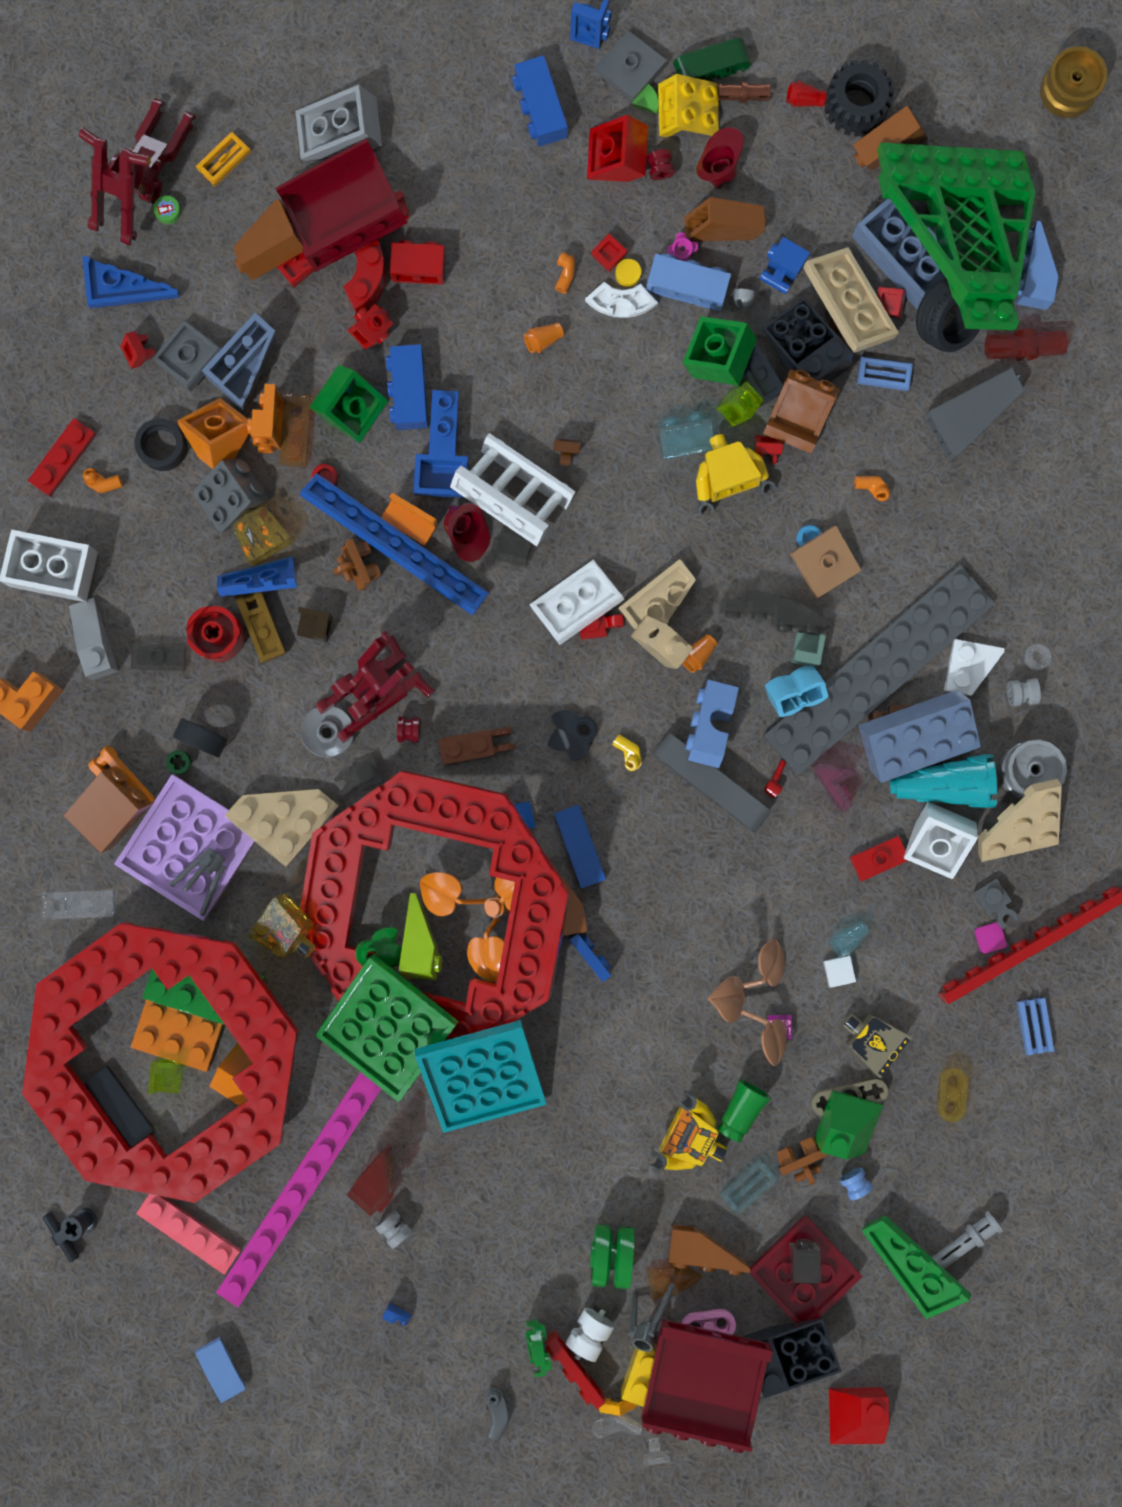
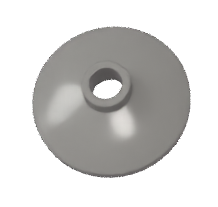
M333 706L322 715L317 708H314L302 721L301 739L311 753L324 758L336 757L345 752L351 745L353 737L343 743L337 735L341 730L350 725L352 721L343 710ZM323 730H329L331 736L329 738L323 737Z

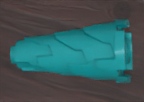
M983 754L967 757L965 760L948 762L943 765L927 766L890 780V793L896 794L898 799L917 800V802H944L982 808L996 807L997 800H992V795L997 794L995 761L991 762L993 755Z

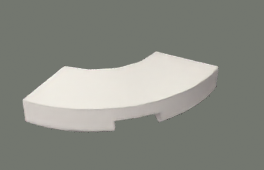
M603 282L585 298V301L595 310L605 315L619 318L635 317L650 311L658 305L657 300L642 284L632 289L620 290L612 288L606 282Z

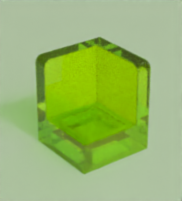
M162 1059L152 1061L150 1065L148 1094L154 1095L157 1092L178 1094L180 1092L183 1064Z

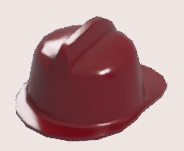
M729 127L717 131L710 137L696 167V172L700 179L709 181L716 189H721L723 185L728 184L737 176L739 169L738 159L744 145L743 134L738 129Z
M474 503L449 506V511L444 519V530L449 536L456 554L467 562L479 560L490 544L489 530L480 507Z

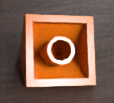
M238 1042L217 1068L209 1087L239 1106L247 1099L232 1078L251 1065L252 1061Z

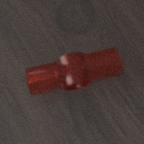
M1022 329L1013 334L987 335L984 352L987 360L1015 358L1016 361H1021V359L1027 358V361L1041 356L1065 355L1068 347V335L1065 331L1037 332L1036 329Z

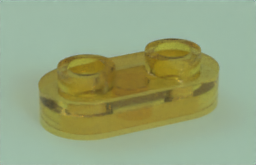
M948 1067L940 1073L937 1094V1112L942 1119L951 1123L960 1121L965 1115L968 1088L966 1074L955 1067ZM951 1076L956 1077L954 1085L948 1084V1079ZM948 1103L954 1104V1110L952 1112L946 1111V1105Z

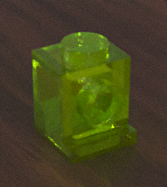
M746 381L741 387L726 394L716 409L734 427L752 418L764 400Z

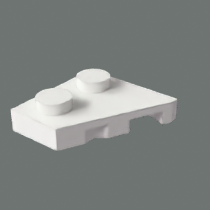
M954 639L944 691L952 692L959 690L966 696L973 695L1002 656L1005 648Z

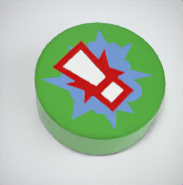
M162 196L154 203L153 210L160 222L172 224L180 218L181 208L175 198Z

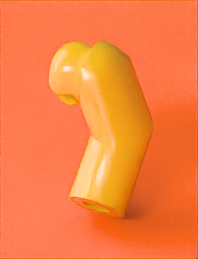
M618 734L612 745L624 752L626 769L636 771L642 764L640 748L637 744Z

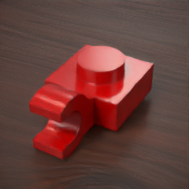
M603 614L580 631V639L607 637L606 629L624 627L623 614L605 618Z

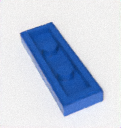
M577 805L554 813L580 887L584 888L606 880L580 806Z

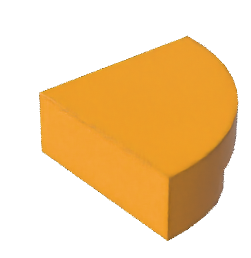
M611 1398L605 1399V1404L599 1408V1412L621 1416L636 1408L637 1405L625 1400L613 1402Z

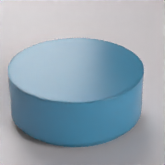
M814 525L802 527L796 536L798 547L818 536L822 531Z

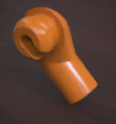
M562 252L557 260V264L564 268L557 281L555 290L566 294L574 278L575 258L572 254L568 255L566 252Z
M88 468L83 472L85 484L98 493H105L123 487L119 474L105 478L93 468Z
M855 476L854 489H868L877 500L882 502L889 499L890 488L879 476Z

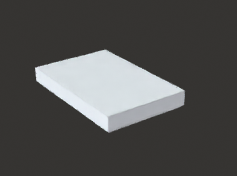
M593 559L529 605L557 643L561 645L622 602L624 598Z

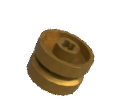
M1074 46L1063 50L1054 59L1040 84V96L1044 106L1052 114L1061 118H1074L1083 115L1091 108L1107 82V67L1103 58L1096 51L1087 47Z

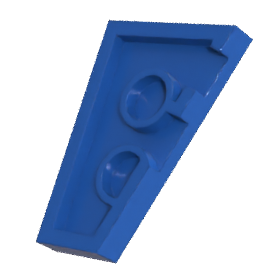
M293 556L217 576V590L220 597L297 588L296 563Z

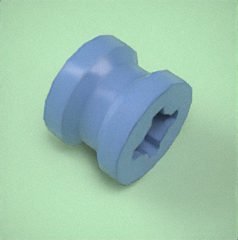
M862 1167L853 1169L839 1179L841 1185L847 1188V1195L850 1200H857L873 1190L871 1182L867 1181L864 1177L865 1171Z

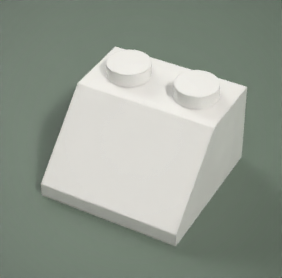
M927 802L914 825L904 859L953 879L978 839L977 824L970 819Z

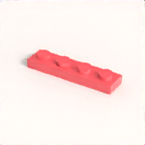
M149 1194L136 1213L224 1275L241 1251V1249L166 1197Z

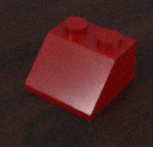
M627 114L591 128L589 132L587 179L629 182L644 177L646 175L648 125Z

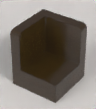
M299 607L298 613L301 616L297 635L327 642L333 619L332 615L326 612Z

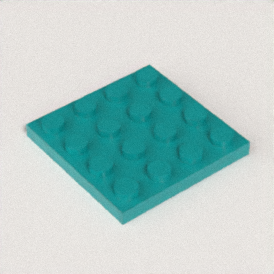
M521 1020L414 1049L416 1061L443 1133L547 1105Z

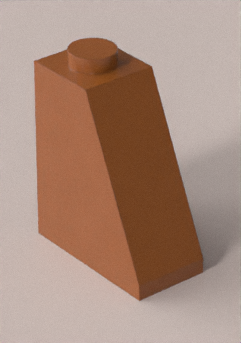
M906 106L853 144L857 151L854 157L861 168L866 166L872 171L880 166L877 154L880 142L918 145L929 138L912 111Z
M709 197L684 217L686 238L691 242L753 240L764 233L766 227L764 206Z
M279 198L266 209L233 246L237 257L234 259L238 270L242 274L246 272L253 281L303 252L302 249L304 248L292 220Z

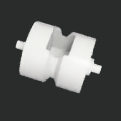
M584 1308L578 1319L580 1327L573 1328L566 1340V1345L576 1353L575 1358L577 1360H580L582 1357L596 1362L603 1349L601 1341H607L615 1328V1325L604 1316L605 1310L601 1309L598 1313L590 1308Z

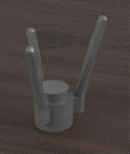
M210 847L205 852L202 851L170 883V886L174 887L198 866L200 868L183 888L184 891H188L204 871L210 875L214 871L216 872L200 911L201 916L205 915L219 879L227 868L223 865L226 858Z
M673 1283L669 1284L653 1322L643 1321L638 1326V1293L633 1291L631 1327L628 1336L633 1337L632 1344L638 1350L650 1352L654 1349L661 1325L660 1319L673 1291Z

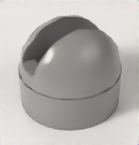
M735 289L734 303L739 309H747L753 304L755 291Z

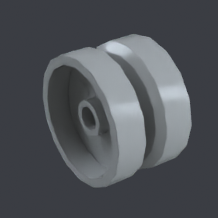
M1032 740L1018 743L1007 749L1000 759L998 773L1000 782L1005 790L1014 797L1022 799L1025 797L1024 791L1032 784L1058 779L1060 784L1063 785L1067 774V766L1061 751L1053 744L1042 740Z

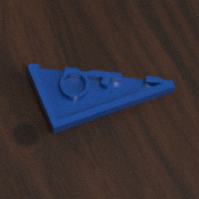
M87 256L82 257L87 305L90 309L180 298L179 290L171 288L170 285L162 282L159 284L146 279L142 275L127 270H119L113 265L99 263Z

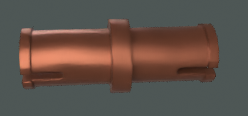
M741 81L740 84L718 83L717 85L718 101L740 100V103H746L747 100L769 101L770 83L748 84L747 81Z

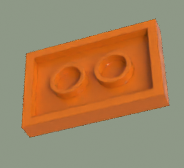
M146 1000L130 1048L207 1072L223 1024Z

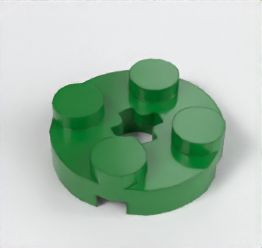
M537 1319L525 1321V1326L531 1329V1331L525 1332L530 1364L534 1363L535 1367H537V1370L532 1372L534 1378L546 1376V1371L552 1370L550 1355L544 1351L543 1342L547 1341L545 1325L538 1323Z

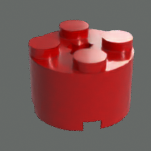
M220 606L199 608L190 616L186 626V638L191 649L198 655L213 662H224L235 657L242 649L246 637L241 621L230 611ZM213 630L218 631L219 636L217 638H214Z

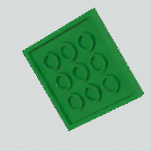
M373 954L315 1036L397 1102H400L421 1074L414 1049L445 1041L459 1021Z

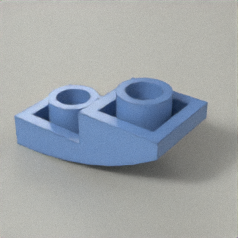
M220 1337L195 1350L201 1367L221 1403L246 1390L245 1383L235 1368L232 1357Z

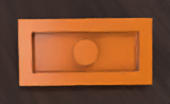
M391 493L389 496L391 502L381 518L415 542L426 547L439 526L437 520L396 494Z

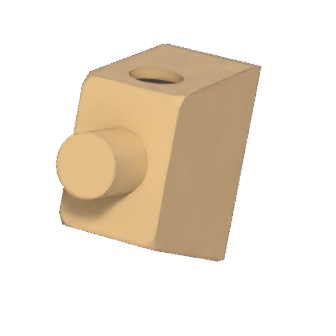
M649 616L645 617L631 635L634 640L668 668H679L693 650V647L670 626ZM655 631L656 636L654 638H650L652 632Z

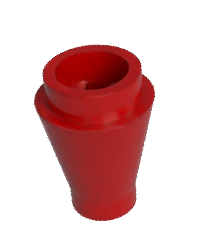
M800 80L789 84L786 103L792 104V107L824 106L826 91L819 90Z

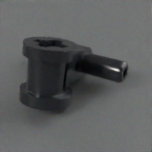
M82 1208L75 1215L65 1218L61 1226L52 1212L47 1213L42 1218L53 1235L51 1239L56 1247L60 1246L69 1262L79 1258L77 1251L70 1241L80 1239L84 1233H89L97 1226V1216L89 1208Z

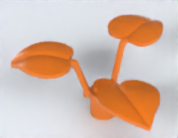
M433 872L423 876L420 880V889L424 904L430 912L437 916H446L453 913L456 903L484 904L486 914L492 917L493 921L484 932V938L475 937L470 940L467 956L471 967L480 977L493 983L497 982L504 940L498 936L489 938V935L495 925L500 922V916L510 912L515 882L496 877L494 887L497 895L483 899H460L458 897L461 895L463 887L455 876L445 872Z

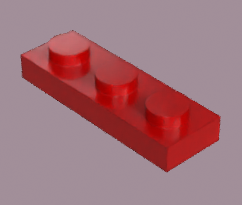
M73 418L27 481L52 497L97 434Z
M554 1330L547 1336V1347H545L547 1353H549L554 1361L557 1359L564 1367L562 1371L569 1382L573 1383L575 1381L580 1387L579 1393L585 1403L588 1405L592 1403L596 1410H598L605 1404V1394Z

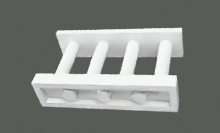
M489 433L481 450L485 455L471 471L460 466L454 474L450 488L538 546L549 526L544 521L557 505L567 510L575 491ZM494 460L506 470L491 486L479 477ZM516 475L526 482L527 485L513 501L502 494L501 491ZM538 490L547 496L549 500L535 516L524 509L523 506L533 493Z

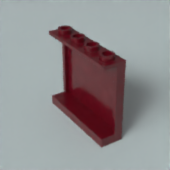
M367 138L275 188L283 200L304 248L302 251L305 258L315 272L408 223Z
M662 1319L641 1414L642 1427L653 1434H662V1432L673 1434L679 1440L687 1441L689 1438L700 1440L702 1444L710 1447H715L717 1444L727 1446L729 1450L736 1453L752 1452L751 1437L767 1362L771 1363L773 1353L770 1343Z

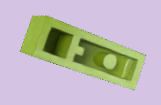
M410 893L399 972L404 978L436 980L437 972H441L442 956L439 954L420 899L416 893Z

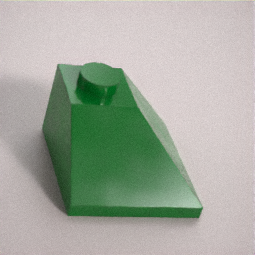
M832 1090L814 1137L821 1153L843 1159L864 1155L883 1105Z

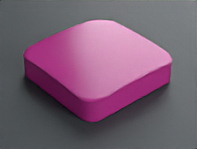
M997 923L974 930L980 952L983 954L997 951L1007 946L1003 931Z

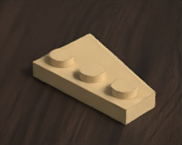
M678 559L617 609L623 614L634 630L638 628L646 616L668 624L669 619L681 604L696 579L684 563ZM655 631L652 632L650 638H654L656 636Z

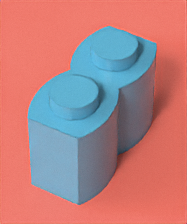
M813 665L798 668L790 675L776 677L765 685L768 699L779 717L795 714L803 707L817 705L829 697L826 684Z

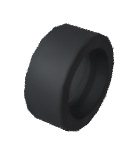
M163 418L152 419L144 423L137 430L134 439L135 451L138 457L151 469L157 471H170L178 467L185 459L188 451L187 440L183 432L172 421ZM159 430L170 432L176 440L175 451L164 460L152 458L146 450L148 437Z
M184 718L180 719L173 734L175 739L218 758L228 740L226 737Z

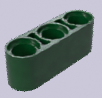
M734 38L685 53L677 57L673 62L676 74L710 82L716 77L718 80L737 74L739 70L744 72L752 65L742 38Z

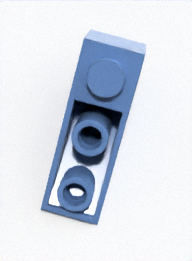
M1036 221L1028 233L1027 249L1016 304L1047 310L1054 302L1059 276L1041 221Z

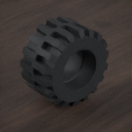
M853 60L850 66L847 63L842 65L841 69H837L833 78H831L826 93L824 111L825 114H829L827 120L830 124L836 123L834 128L837 131L841 128L845 129L844 134L848 136L851 131L854 132V137L860 136L862 131L867 135L872 129L880 126L893 101L894 87H891V77L886 78L887 71L884 68L879 70V64L875 62L873 65L868 64L869 60H863L862 63H858V60ZM851 90L863 91L870 97L872 103L867 106L855 105L848 100L846 92Z

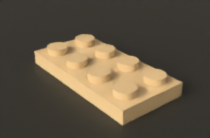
M849 247L806 261L803 268L852 353L892 340L898 335V330Z

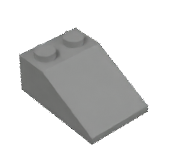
M359 84L296 111L300 156L303 161L331 158L366 138L372 149L382 146L377 98Z

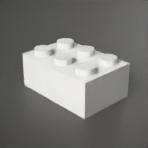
M11 530L0 582L12 588L87 602L98 552L90 545Z

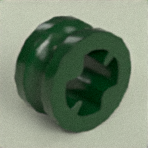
M180 750L173 751L166 759V766L172 773L185 774L191 769L192 759L186 752ZM178 755H182L181 759L186 761L185 766H180V770H177V765L173 764L174 758L178 759Z

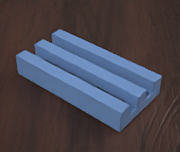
M861 356L857 384L903 391L909 390L913 364ZM872 365L906 370V374L865 369V366ZM864 375L905 380V382L903 383L864 377Z
M1042 997L1017 1001L1025 1054L1033 1055L1035 1053L1053 1052L1054 1046L1046 999ZM1036 1004H1039L1046 1046L1042 1045ZM1028 1005L1036 1044L1035 1048H1032L1025 1008Z

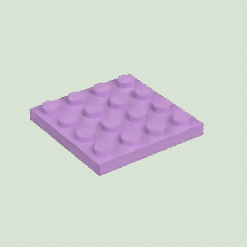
M172 774L114 865L202 921H206L254 846L255 841L225 818V814L229 811L228 808ZM210 847L226 858L223 865L227 868L219 879L205 915L201 916L200 911L216 872L214 871L210 875L204 871L188 891H184L183 888L200 868L198 866L174 887H171L170 883L202 851L205 852Z

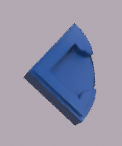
M389 1302L382 1318L392 1324L397 1320L404 1326L408 1325L413 1315Z

